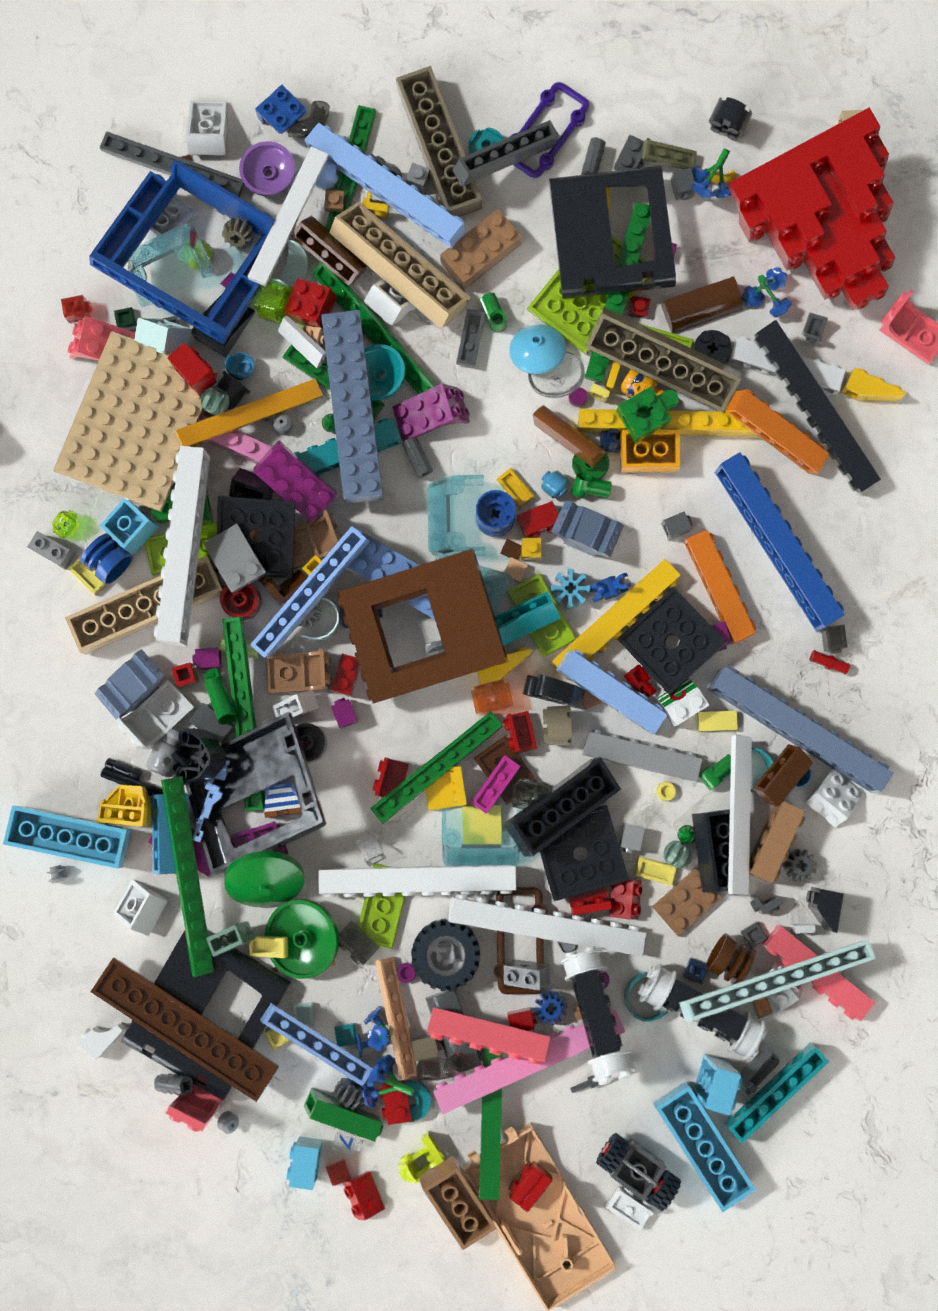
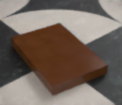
M504 736L474 757V760L487 778L492 774L504 755L520 766L500 795L506 805H509L537 785L538 782L518 753L514 754L513 749L510 750L508 739Z

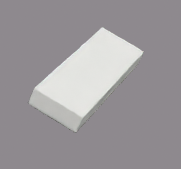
M289 316L283 317L278 332L316 368L320 367L326 352Z

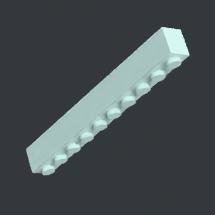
M868 939L679 1002L685 1022H692L876 958Z

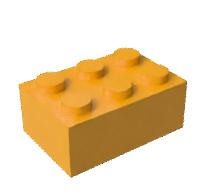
M679 429L658 430L636 444L629 432L622 430L620 434L621 473L677 472L679 470Z

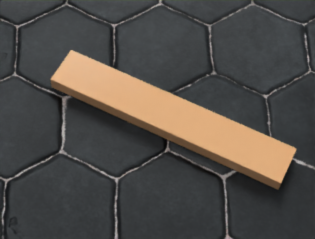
M390 957L377 960L375 963L399 1080H405L419 1074L395 959Z

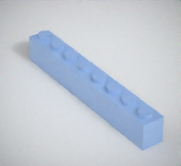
M351 526L250 645L264 658L270 659L370 541Z

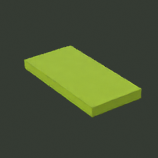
M217 522L202 526L198 559L207 555L211 558L203 543L217 535ZM166 533L152 536L145 543L152 575L161 574L162 567H165L164 548L168 546Z
M539 573L506 592L515 607L547 591L549 592L561 619L529 633L544 658L572 643L577 638Z
M373 863V867H388ZM395 892L394 896H383V893H375V896H365L355 940L393 949L405 900L402 892Z

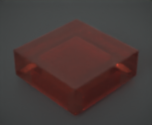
M345 1159L326 1166L332 1186L351 1180L352 1177Z

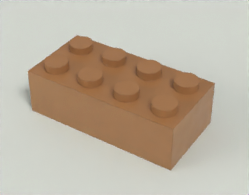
M497 209L461 237L452 249L448 248L441 253L440 262L462 289L465 290L521 245L522 236L501 211Z
M782 801L779 807H772L749 858L750 875L772 884L773 881L778 880L781 873L779 868L782 863L786 862L789 856L788 848L795 843L797 838L795 833L798 827H801L805 821L803 816L805 811Z
M454 1155L419 1177L422 1190L462 1250L497 1229L482 1200L479 1199V1195L468 1177L464 1175L463 1169Z

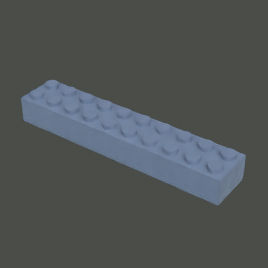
M353 310L323 314L321 316L344 501L347 505L384 500L360 311Z
M725 666L717 672L707 688L709 691L800 747L868 792L880 793L883 791L894 773L889 770L890 766L882 761L876 762L872 759L873 756L864 750L861 752L855 748L856 745L851 741H843L838 738L839 734L831 729L827 731L822 727L823 724L813 718L812 720L805 717L806 713L798 708L794 710L789 707V702L780 697L778 699L772 696V692L765 687L759 688L755 685L756 682L747 676L745 678L742 677L734 667Z

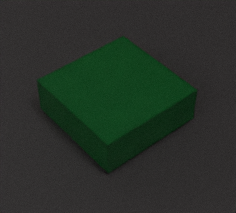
M132 307L114 311L117 327L137 326Z

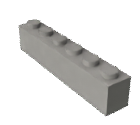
M592 729V732H587L582 755L593 758L601 757L605 761L693 782L698 781L702 758H698L696 753L686 752L685 755L679 753V749L668 747L667 750L660 749V745L649 743L647 746L641 744V740L630 738V741L622 740L623 736L611 734V737L605 736L603 731Z

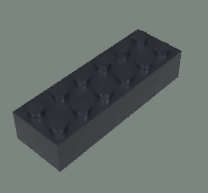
M593 758L503 825L523 856H534L619 792L621 788L602 758Z

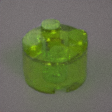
M268 282L266 287L261 285L259 299L257 298L254 303V309L258 310L259 318L281 324L283 317L286 316L283 311L292 288L273 282Z

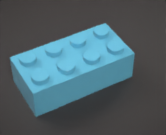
M704 1054L693 1093L706 1109L730 1116L731 1111H734L736 1107V1092L742 1086L741 1075L726 1060Z

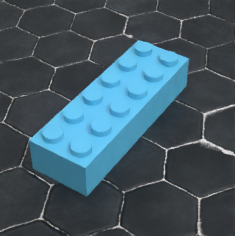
M12 806L3 844L118 869L124 867L132 829L24 806Z
M686 1081L653 1103L722 1212L756 1191Z

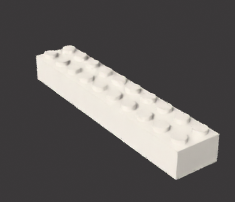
M180 446V451L176 453L178 467L173 475V481L176 482L175 490L171 492L173 507L169 510L168 514L171 522L170 528H167L166 531L168 546L164 548L165 567L163 566L161 570V578H163V586L159 588L161 602L156 609V616L159 618L158 625L154 627L156 640L168 645H188L211 458L204 448Z

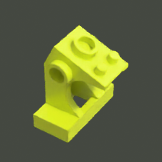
M429 1131L423 1134L421 1138L425 1146L413 1154L409 1152L400 1158L401 1162L397 1165L400 1169L398 1172L405 1182L415 1184L420 1182L419 1177L447 1160ZM424 1154L428 1163L419 1168L414 1160Z

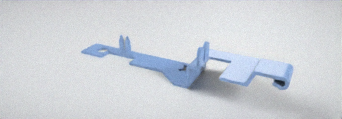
M226 760L225 766L215 777L216 779L225 780L228 773L226 768L230 761ZM214 779L206 783L205 789L208 790V794L200 818L197 821L198 824L192 838L193 841L201 842L204 833L200 831L204 818H209L213 804L222 797L223 793L219 791L220 787L212 785Z

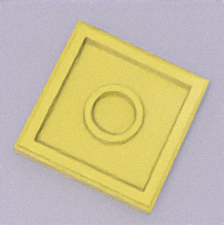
M493 805L487 814L476 806H462L463 845L502 844L501 805Z

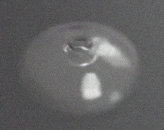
M565 352L562 362L553 370L542 374L528 373L531 388L539 395L548 398H559L573 393L581 386L585 377L582 361L570 352Z

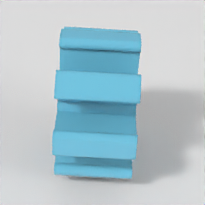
M574 569L567 570V581L559 572L554 580L558 581L562 586H554L552 584L550 588L551 593L562 592L554 600L558 605L564 598H567L566 609L571 610L574 606L572 598L581 606L586 598H583L579 593L588 594L590 591V585L578 586L586 579L583 573H581L576 581L573 580ZM568 585H571L572 589L575 588L571 594L568 593V590H565Z

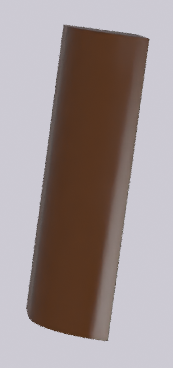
M312 215L302 220L291 235L294 240L348 286L353 284L368 267L332 236L330 231Z
M733 276L664 300L662 310L671 333H677L742 310V298L736 279Z

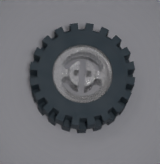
M446 919L435 920L422 928L415 938L411 950L412 967H414L417 977L419 976L425 985L426 983L430 985V988L434 990L438 988L441 989L440 991H446L447 989H451V991L457 990V987H463L469 980L471 981L479 968L480 947L477 937L464 924L449 922ZM442 941H450L460 950L461 956L459 959L455 958V952L452 948L449 953L451 958H445L443 961V965H454L449 969L439 968L432 960L433 951L437 953V960L440 961L443 955L441 952H446L449 949L448 945L441 947L438 945Z

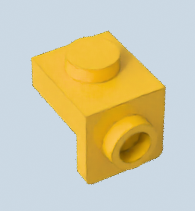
M367 192V197L363 198L362 205L380 220L388 219V204L372 202V194Z

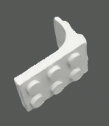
M167 680L136 710L123 718H118L116 720L119 724L117 727L123 734L127 733L132 738L130 741L136 748L151 750L157 742L167 735L169 729H173L195 707L170 680Z

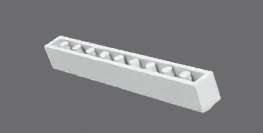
M515 865L321 868L319 870V894H324V897H336L338 893H344V897L356 896L355 893H363V896L367 897L375 896V893H383V896H394L395 892H402L403 896H412L414 892H422V895H434V892H442V895H453V891H461V894L469 895L473 894V891H481V894H493V890H500L501 894H511L512 890H516Z
M457 894V897L451 898L448 914L449 922L586 947L596 946L597 949L643 956L646 933L641 931V927L629 925L628 929L623 928L621 923L610 922V925L603 924V920L594 918L591 919V922L584 921V917L572 915V918L565 917V913L553 911V915L545 914L546 910L534 908V911L526 910V906L516 904L515 908L507 907L508 903L496 901L495 904H490L488 899L478 897L476 901L468 900L469 896Z

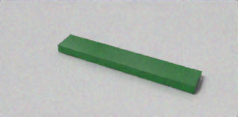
M291 344L282 358L330 390L328 366L322 363L320 367L316 368ZM372 400L374 421L385 407V404L379 400Z

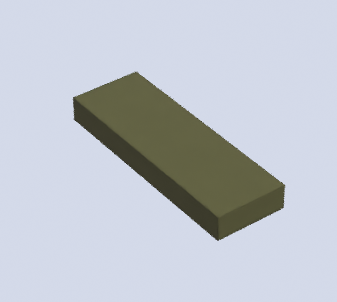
M646 139L643 145L642 160L680 169L691 168L692 170L695 168L697 151Z

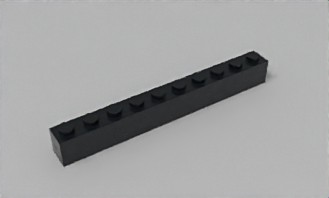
M774 320L754 335L756 337L754 339L756 345L760 349H764L766 360L777 369L775 371L777 377L781 381H785L787 392L791 397L794 395L798 401L796 403L798 409L806 413L808 424L811 428L815 427L819 433L817 434L818 439L829 448L827 450L829 456L833 460H837L839 471L850 480L848 482L850 488L861 493L880 481L881 478L778 321Z

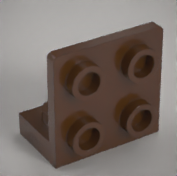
M298 569L293 573L292 578L286 579L280 585L271 577L267 579L265 576H262L258 580L281 606L283 603L286 604L307 577Z

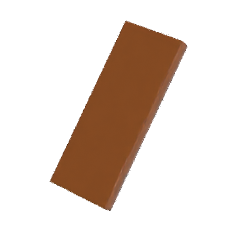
M545 405L539 407L532 414L536 427L590 467L594 468L605 455V450Z

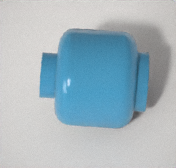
M558 470L552 473L548 471L541 478L543 480L541 488L551 498H561L569 489V480Z

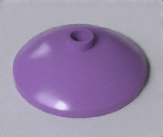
M264 141L256 143L246 150L240 161L239 172L244 185L251 192L260 196H274L282 193L291 185L295 176V162L291 153L284 146L276 142Z

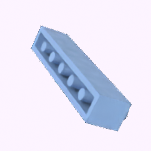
M575 650L566 653L556 671L647 732L652 734L657 732L667 716L663 712V707L657 703L652 705L647 701V696L640 692L636 694L631 690L632 686L626 682L620 683L615 680L617 676L609 671L605 673L600 669L601 666L593 660L589 662L584 659L585 655L582 652Z
M272 1003L260 1019L262 1023L361 1086L365 1084L373 1070L365 1062Z

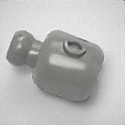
M169 729L166 741H159L154 745L147 760V768L168 778L175 775L181 764L171 754L180 744L178 731Z

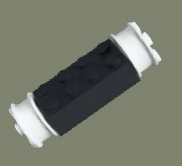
M596 946L586 948L585 952L577 954V951L565 954L566 957L560 961V964L565 967L567 975L565 981H572L593 1059L588 1061V1064L592 1065L595 1078L592 1080L593 1082H599V1085L610 1083L615 1077H618L619 1080L629 1078L632 1072L636 1070V1067H632L629 1054L631 1050L620 1051L622 1046L621 1037L619 1034L616 1035L615 1026L617 1024L614 1014L610 1015L609 1006H611L608 994L605 995L603 991L605 982L601 973L605 972L607 967L603 966L601 960L602 950H597Z
M660 962L648 969L646 974L648 978L645 984H641L637 991L640 1002L646 1001L653 1005L656 1011L661 1006L671 1012L678 1011L683 1019L684 1016L679 1002L702 995L703 993L676 979L677 972H670L664 969ZM731 1009L695 1020L698 1022L697 1026L707 1032L713 1031L715 1032V1037L722 1041H728L727 1051L738 1053L744 1061L757 1055L759 1051L758 1045L768 1032L763 1020L758 1022L751 1018L748 1012L740 1015Z

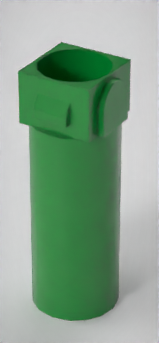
M215 667L201 673L218 723L221 725L232 723L236 720L237 716L221 671Z

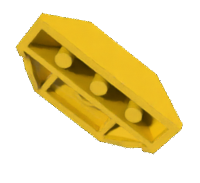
M119 785L106 799L99 803L97 822L150 827L152 804L145 787Z

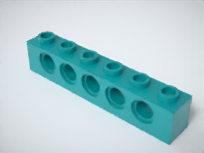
M809 1043L724 1124L743 1144L827 1065L829 1060L815 1045Z

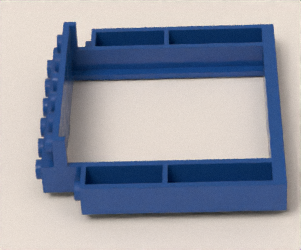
M175 159L171 165V176L167 181L161 175L151 171L147 174L89 255V262L92 267L148 299L158 308L165 309L224 344L263 286L249 280L248 275L275 219L268 213L258 210L253 204L240 199L235 193L225 190L220 184L210 181L202 173H197L189 168L187 164ZM180 188L212 206L222 215L235 219L240 217L242 221L247 220V224L252 225V230L261 236L207 317L124 268Z

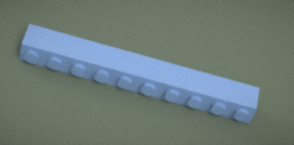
M318 123L305 138L309 150L311 147L327 153L328 159L336 164V169L452 249L465 233L464 222L460 217L451 215L444 206L435 204L430 196L422 195L414 185L409 186L406 184L401 176L393 175L385 165L380 166L372 156H366L359 147L350 145L343 136L334 134V131L326 125L324 127Z

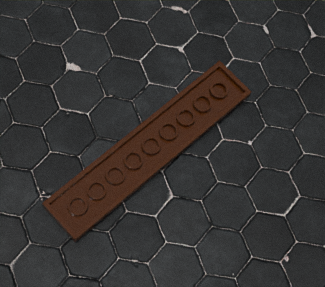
M115 957L112 958L90 991L255 1102L259 1100L279 1068V1065Z

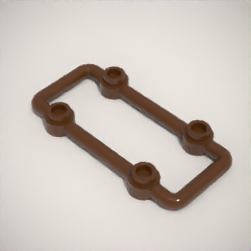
M516 887V890H512L511 894H501L500 890L496 893V901L504 902V895H535V904L532 906L531 911H534V908L546 910L545 914H547V908L543 904L542 892L536 887ZM497 931V964L493 971L495 977L498 978L499 991L506 995L541 993L544 988L534 990L521 987H506L504 985L505 936L503 931ZM536 938V963L545 964L544 939Z

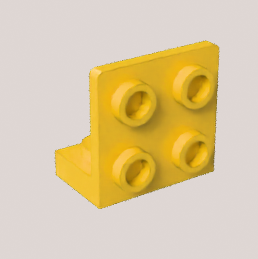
M461 766L453 767L425 790L428 810L430 811L467 805Z

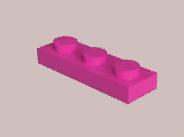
M504 755L471 803L487 814L520 766Z

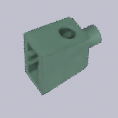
M246 921L233 925L206 939L214 957L255 940V936L249 922ZM224 937L227 938L228 944H223L222 939Z

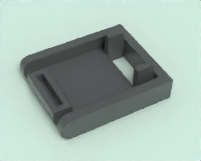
M763 1048L739 1073L741 1075L740 1078H742L741 1089L748 1096L756 1092L758 1085L780 1063V1060L770 1048Z

